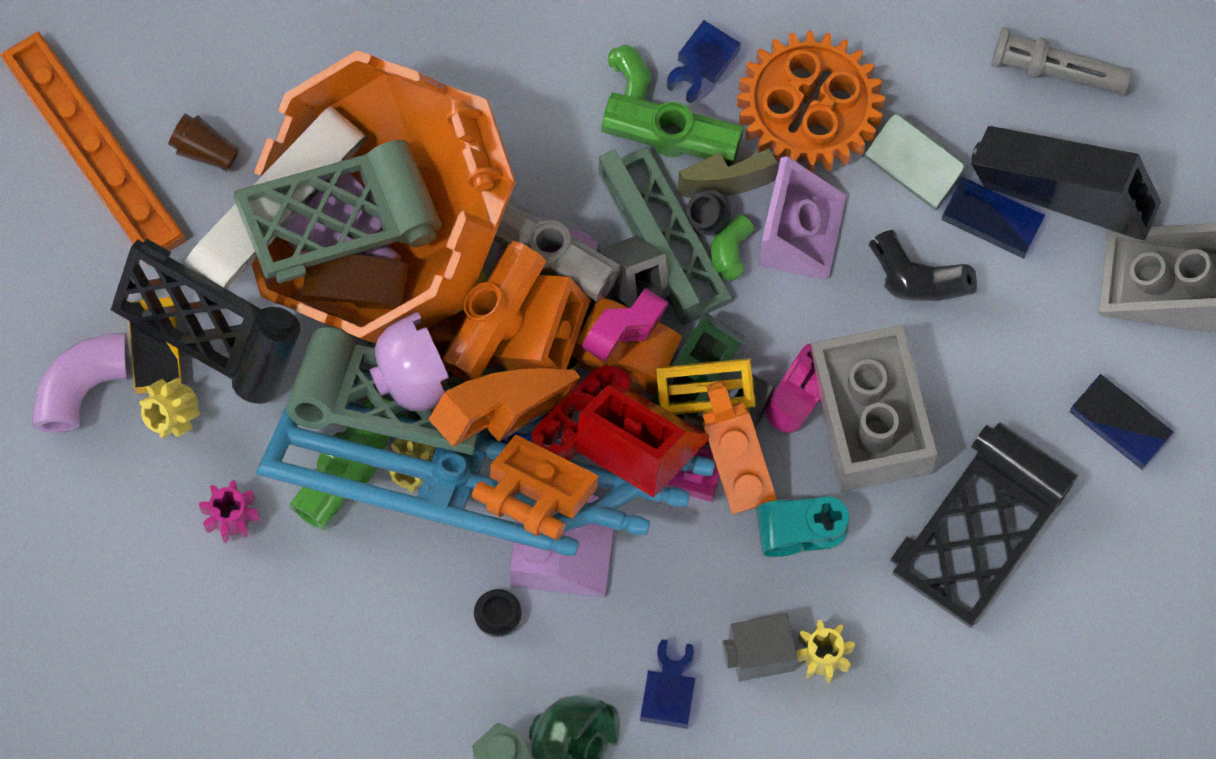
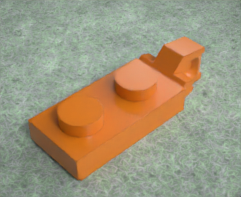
M725 380L706 385L713 411L703 413L705 421L703 425L706 434L709 435L708 441L731 513L736 514L766 502L776 501L777 497L749 409H746L744 401L732 404Z

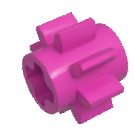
M231 480L229 487L221 489L211 485L212 496L210 501L199 502L201 512L205 515H212L203 523L205 531L208 533L217 528L221 533L224 543L228 542L230 535L239 533L247 538L248 532L246 527L249 521H258L260 518L258 510L248 507L255 501L253 491L249 490L241 494L238 491L235 480ZM229 505H236L237 510L231 511L229 518L222 517L221 512H227Z

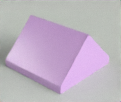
M788 156L781 157L762 238L759 266L820 279L829 278L847 195Z

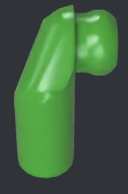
M627 44L613 48L608 55V64L614 71H622L626 77L627 83L624 95L645 101L651 80L649 67L636 48Z
M743 214L736 216L711 242L712 266L727 281H733L743 274L745 266L739 260V245L755 231L752 222Z

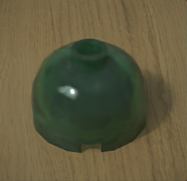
M585 695L567 696L558 699L547 707L543 713L538 714L530 726L529 739L531 740L532 758L602 759L608 742L617 746L620 730V718L617 708L602 700Z

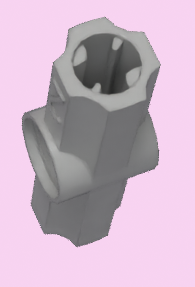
M508 201L493 239L495 242L506 248L509 243L511 244L512 240L527 245L532 250L540 253L547 261L539 275L570 277L587 296L599 302L602 298H606L614 287L620 273V265L573 238L568 228L562 222L543 220L514 202ZM549 245H554L560 248L558 251L553 253H546L544 251H541L543 247Z

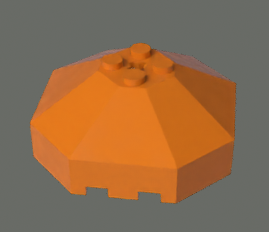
M356 50L284 94L277 112L284 114L285 118L276 141L267 138L254 173L262 176L329 106H332L367 135L365 141L352 158L368 154L375 147L389 141L405 140L409 143L442 222L441 228L436 232L437 237L432 242L420 247H411L410 243L403 244L399 241L387 244L401 255V262L408 264L404 303L393 310L357 308L353 303L308 301L302 296L304 277L278 284L276 277L265 278L258 258L251 266L262 298L341 329L361 339L377 343L378 338L387 327L415 312H418L421 316V323L415 325L418 331L425 327L429 329L464 309L465 297L477 283L516 180L489 100L445 85L413 69L396 63H390ZM357 171L351 173L352 176L365 189V184L362 180L360 172ZM276 237L267 247L273 262L290 258L295 252V249L290 246L288 241Z

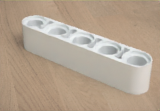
M329 106L254 185L351 159L361 147L367 135L335 108ZM309 185L296 189L292 199L307 205L319 190ZM288 191L281 192L284 195L288 193ZM265 197L249 201L253 213L270 222H273L281 206ZM236 204L199 241L185 260V264L193 271L225 289H228L257 259ZM286 208L278 225L286 228L299 213ZM260 229L264 238L267 232ZM272 235L267 247L274 241V239L277 236Z

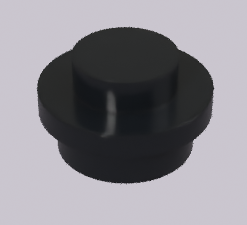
M707 189L700 191L687 204V219L697 233L707 236L716 235L724 230L730 221V202L724 194L716 190Z
M502 589L487 591L477 600L474 607L475 623L486 635L504 637L515 631L520 624L522 617L521 605L512 593Z

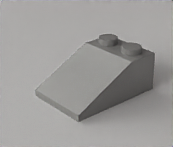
M1216 223L1151 227L1145 241L1108 230L1099 306L1100 315L1198 331H1216Z
M903 325L811 343L828 443L840 492L931 474L938 454Z

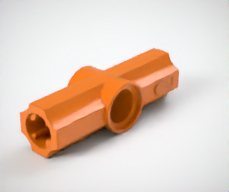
M512 240L488 281L476 285L469 291L464 300V311L467 317L442 358V363L448 372L464 381L479 378L499 343L507 341L517 334L523 323V314L520 307L547 262L540 253L523 243Z

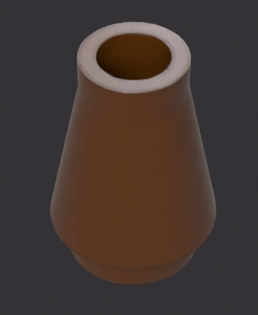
M186 113L176 125L168 142L169 146L177 150L176 155L218 167L225 172H228L240 150V148L231 144L199 115L194 118Z

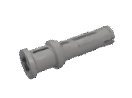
M1002 27L991 66L999 67L1000 64L1025 70L1030 77H1040L1041 73L1078 84L1119 94V96L1125 95L1132 69L1122 68L1090 57L1049 47L1050 42L1046 41L1045 38L1039 37L1037 40H1032L1011 34L1009 28ZM1009 48L1027 53L1028 56L1012 52L1009 50ZM1046 59L1057 61L1058 64L1047 62ZM1066 65L1102 74L1103 77L1068 68Z

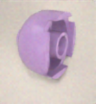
M418 312L396 321L380 335L374 350L378 366L369 371L381 396L390 393L398 405L410 411H428L435 409L444 393L440 382L447 383L446 379L449 377L427 328L425 327L418 331L415 328V325L421 323V316Z

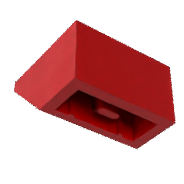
M607 385L580 412L575 451L654 498L708 442L709 435L632 389Z

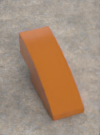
M555 368L516 369L492 373L466 381L445 391L430 415L429 421L452 447L485 428L500 442L551 412L573 390L580 376L575 370Z

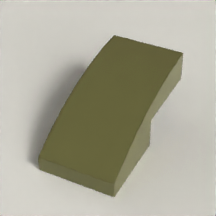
M768 148L728 167L719 152L679 171L678 191L682 197L692 198L698 192L707 189L716 190L725 196L744 193L774 182L777 161Z

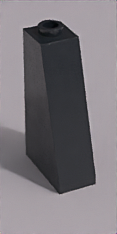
M993 126L987 127L981 142H978L973 149L971 165L984 188L1135 239L1146 240L1161 204L1157 191L1137 153Z

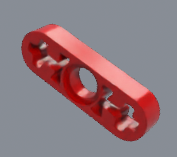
M601 366L594 369L535 426L532 431L531 442L571 461L578 454L575 449L579 422L571 420L568 414L573 411H582L600 393V389L603 390L607 385L630 389V378L627 373L614 366ZM560 431L563 433L561 445L555 443L560 438Z

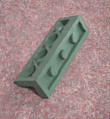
M644 147L623 158H620L616 149L600 155L599 176L632 236L637 235L666 255L670 295L666 297L681 325L683 326L702 317L705 313H710L731 303V295L719 274L714 270L712 261L648 147ZM643 163L651 176L647 189L637 188L627 170ZM655 185L660 194L652 192ZM649 201L668 207L672 215L667 228L657 225L647 207ZM675 223H677L681 232L673 230ZM670 239L690 246L693 254L689 266L678 263L668 245ZM696 261L699 262L702 270L694 268ZM691 277L710 282L716 296L700 303L690 284Z

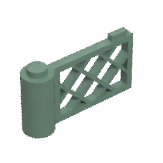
M405 140L389 141L375 147L368 154L235 190L233 195L265 278L276 277L278 284L304 277L306 275V267L393 242L410 243L411 247L424 246L437 237L436 232L442 226L409 143ZM357 171L360 172L365 184L361 197L336 187L340 176ZM332 178L330 183L324 181ZM309 185L325 193L316 210L292 199L297 188ZM288 191L287 195L281 194V192ZM368 194L372 203L366 201ZM330 196L355 207L347 224L322 213ZM265 197L281 206L273 222H270L255 215L249 201ZM286 208L311 219L303 237L278 225ZM360 210L377 217L383 231L368 235L352 226ZM317 222L341 233L336 245L323 247L308 240ZM260 229L267 232L264 238ZM272 235L298 246L292 257L273 262L267 248ZM346 237H349V238L353 239V240L344 242L345 239H346ZM303 249L309 251L308 253L301 254Z
M336 327L319 328L312 333L286 405L287 414L294 422L311 429L325 428L330 423H335L473 455L479 433L452 447L429 421V417L432 414L430 410L417 411L422 420L413 424L398 420L395 414L406 410V408L399 406L396 401L386 404L378 394L374 380L368 381L360 370L362 363L378 366L375 358V348L355 344L351 336ZM486 368L480 377L488 375ZM446 370L449 377L446 379L447 383H440L445 392L466 381L461 380ZM365 396L368 397L376 408L366 413L347 409L350 402Z

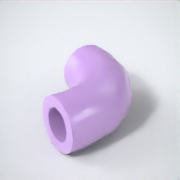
M111 333L84 339L58 355L39 381L32 413V427L44 432H68L78 429L80 426L81 403L88 391L102 382L128 379L129 354L127 334Z

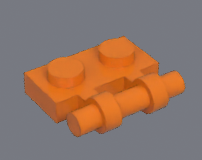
M515 435L490 465L489 477L498 481L499 484L494 488L479 481L473 490L472 498L485 504L486 511L498 517H503L505 514L524 524L525 531L537 537L544 534L557 541L562 536L566 524L552 517V515L557 511L573 519L596 491L599 476ZM519 492L537 502L532 507L514 497Z

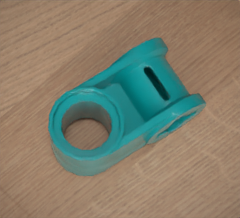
M824 496L803 500H776L756 507L762 555L766 557H784L800 552L836 548L844 542L847 536L849 512L846 505L835 497ZM821 516H830L831 522L834 523L833 530H825L823 523H820Z

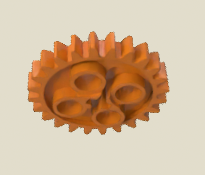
M808 31L805 42H799L796 35L792 32L789 33L788 45L785 47L776 38L773 39L771 45L772 54L763 49L757 50L756 60L758 64L747 62L745 74L748 77H741L738 90L743 93L737 95V107L744 109L739 114V124L750 125L746 130V139L754 140L760 138L757 148L758 153L768 148L772 149L777 163L780 162L781 157L788 156L797 163L799 161L805 162L806 168L812 173L816 162H822L824 168L828 172L831 171L833 158L836 157L844 165H848L850 150L862 155L865 148L863 140L873 142L876 134V129L873 126L881 125L883 113L878 110L883 109L885 96L877 94L881 90L882 80L870 79L873 76L875 65L869 63L860 66L863 51L860 49L851 55L846 53L848 40L846 39L840 42L837 47L832 46L831 33H827L822 42H815L813 32ZM805 69L812 76L799 78L792 74V71ZM830 71L832 74L820 87L818 100H813L810 103L798 130L791 133L789 130L801 116L802 104H807L811 100L823 73ZM844 90L851 97L848 99H838L831 92ZM774 104H782L789 108L790 111L785 114H777L770 110L769 107ZM821 125L826 127L829 133L816 135L809 130V127Z

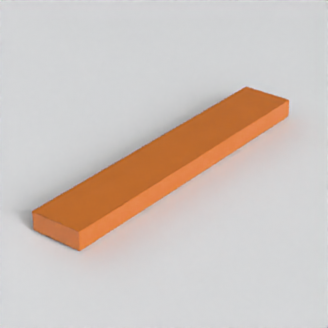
M35 32L1 53L0 56L4 64L131 243L134 244L137 239L142 242L149 239L168 251H172L186 242L185 235L40 32Z

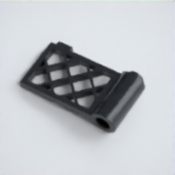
M137 239L130 248L110 310L232 379V388L243 400L256 404L271 401L276 395L301 331L300 323L296 316L280 307L260 309L170 258L171 252L149 239H146L144 242ZM140 260L154 267L160 278L148 280L139 264ZM186 285L195 290L200 301L188 303L180 286ZM166 288L174 305L163 307L154 290ZM140 293L149 310H143L127 301L129 294ZM226 308L242 317V324L229 326L220 309ZM207 312L215 328L203 330L194 313ZM181 316L189 332L183 333L174 328L169 317ZM221 339L230 354L229 358L215 351L210 340Z
M1001 422L994 429L989 425L982 429L971 448L977 451L975 458L917 539L913 541L906 537L890 559L891 562L897 565L893 571L894 576L970 628L980 617L1047 520L1064 500L1079 476ZM975 475L992 485L995 502L974 506L968 505L965 488ZM1000 491L1011 499L1002 501ZM961 497L962 507L951 509L958 498ZM1023 506L1038 516L1028 530L1008 533L1004 508ZM997 510L1002 534L975 539L970 514ZM964 515L969 540L942 544L939 525L943 519ZM934 534L935 545L924 547ZM1021 539L1012 552L1010 541ZM1003 542L1007 559L1001 568L981 571L976 546ZM970 547L975 572L948 577L943 552ZM937 553L942 578L923 581L908 571V568L917 556ZM994 577L985 590L983 579ZM972 580L977 581L980 598L970 613L952 601L949 584ZM943 585L945 596L933 587Z

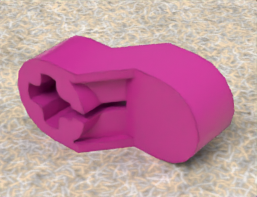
M645 288L631 308L605 309L588 334L582 348L601 361L606 362L620 342L646 341L663 316L669 302Z
M811 343L806 344L801 349L774 391L765 410L769 423L782 432L792 433L801 429L820 400Z

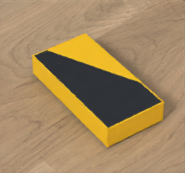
M171 297L158 298L163 307L174 305ZM144 300L130 302L143 310H149ZM177 316L169 317L174 328L178 329ZM129 321L133 379L136 394L148 393L146 387L161 379L168 383L178 378L180 383L183 384L180 350Z

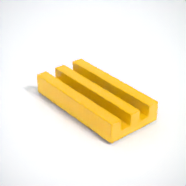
M751 358L657 367L656 374L660 407L674 415L713 411L710 400L670 403L669 395L707 392L706 385L722 380L668 385L667 378L741 371L742 378L724 379L727 390L743 388L744 396L730 398L732 404L744 401L746 408L755 407L756 398L753 388L754 380L752 377Z

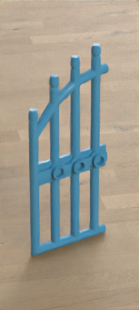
M360 369L368 381L373 380L370 371ZM349 403L347 407L349 410L362 413L373 410L372 408ZM285 407L256 470V474L259 476L546 551L555 550L557 554L565 556H576L579 548V541L572 537L562 535L557 541L544 534L537 537L525 531L524 524L465 509L470 494L479 481L494 488L499 484L498 481L479 474L485 457L495 460L507 445V443L492 440L493 435L487 428L479 432L473 455L437 447L430 462L297 427L298 424L289 417ZM395 415L401 422L413 424L418 421ZM546 416L540 417L523 427L522 430L532 432L535 426ZM293 445L423 479V483L416 497L282 462L288 446ZM693 456L681 471L691 470L693 474L712 476L716 462L707 457ZM571 460L570 462L598 475V487L611 491L592 503L586 502L573 519L555 511V515H552V517L566 524L564 532L596 524L619 531L625 529L627 533L634 535H647L651 521L634 514L626 515L625 512L617 509L636 497L659 503L665 501L667 505L675 507H687L690 493L682 488L674 486L668 488L665 486L653 498L604 468ZM519 492L514 497L532 507L537 502Z

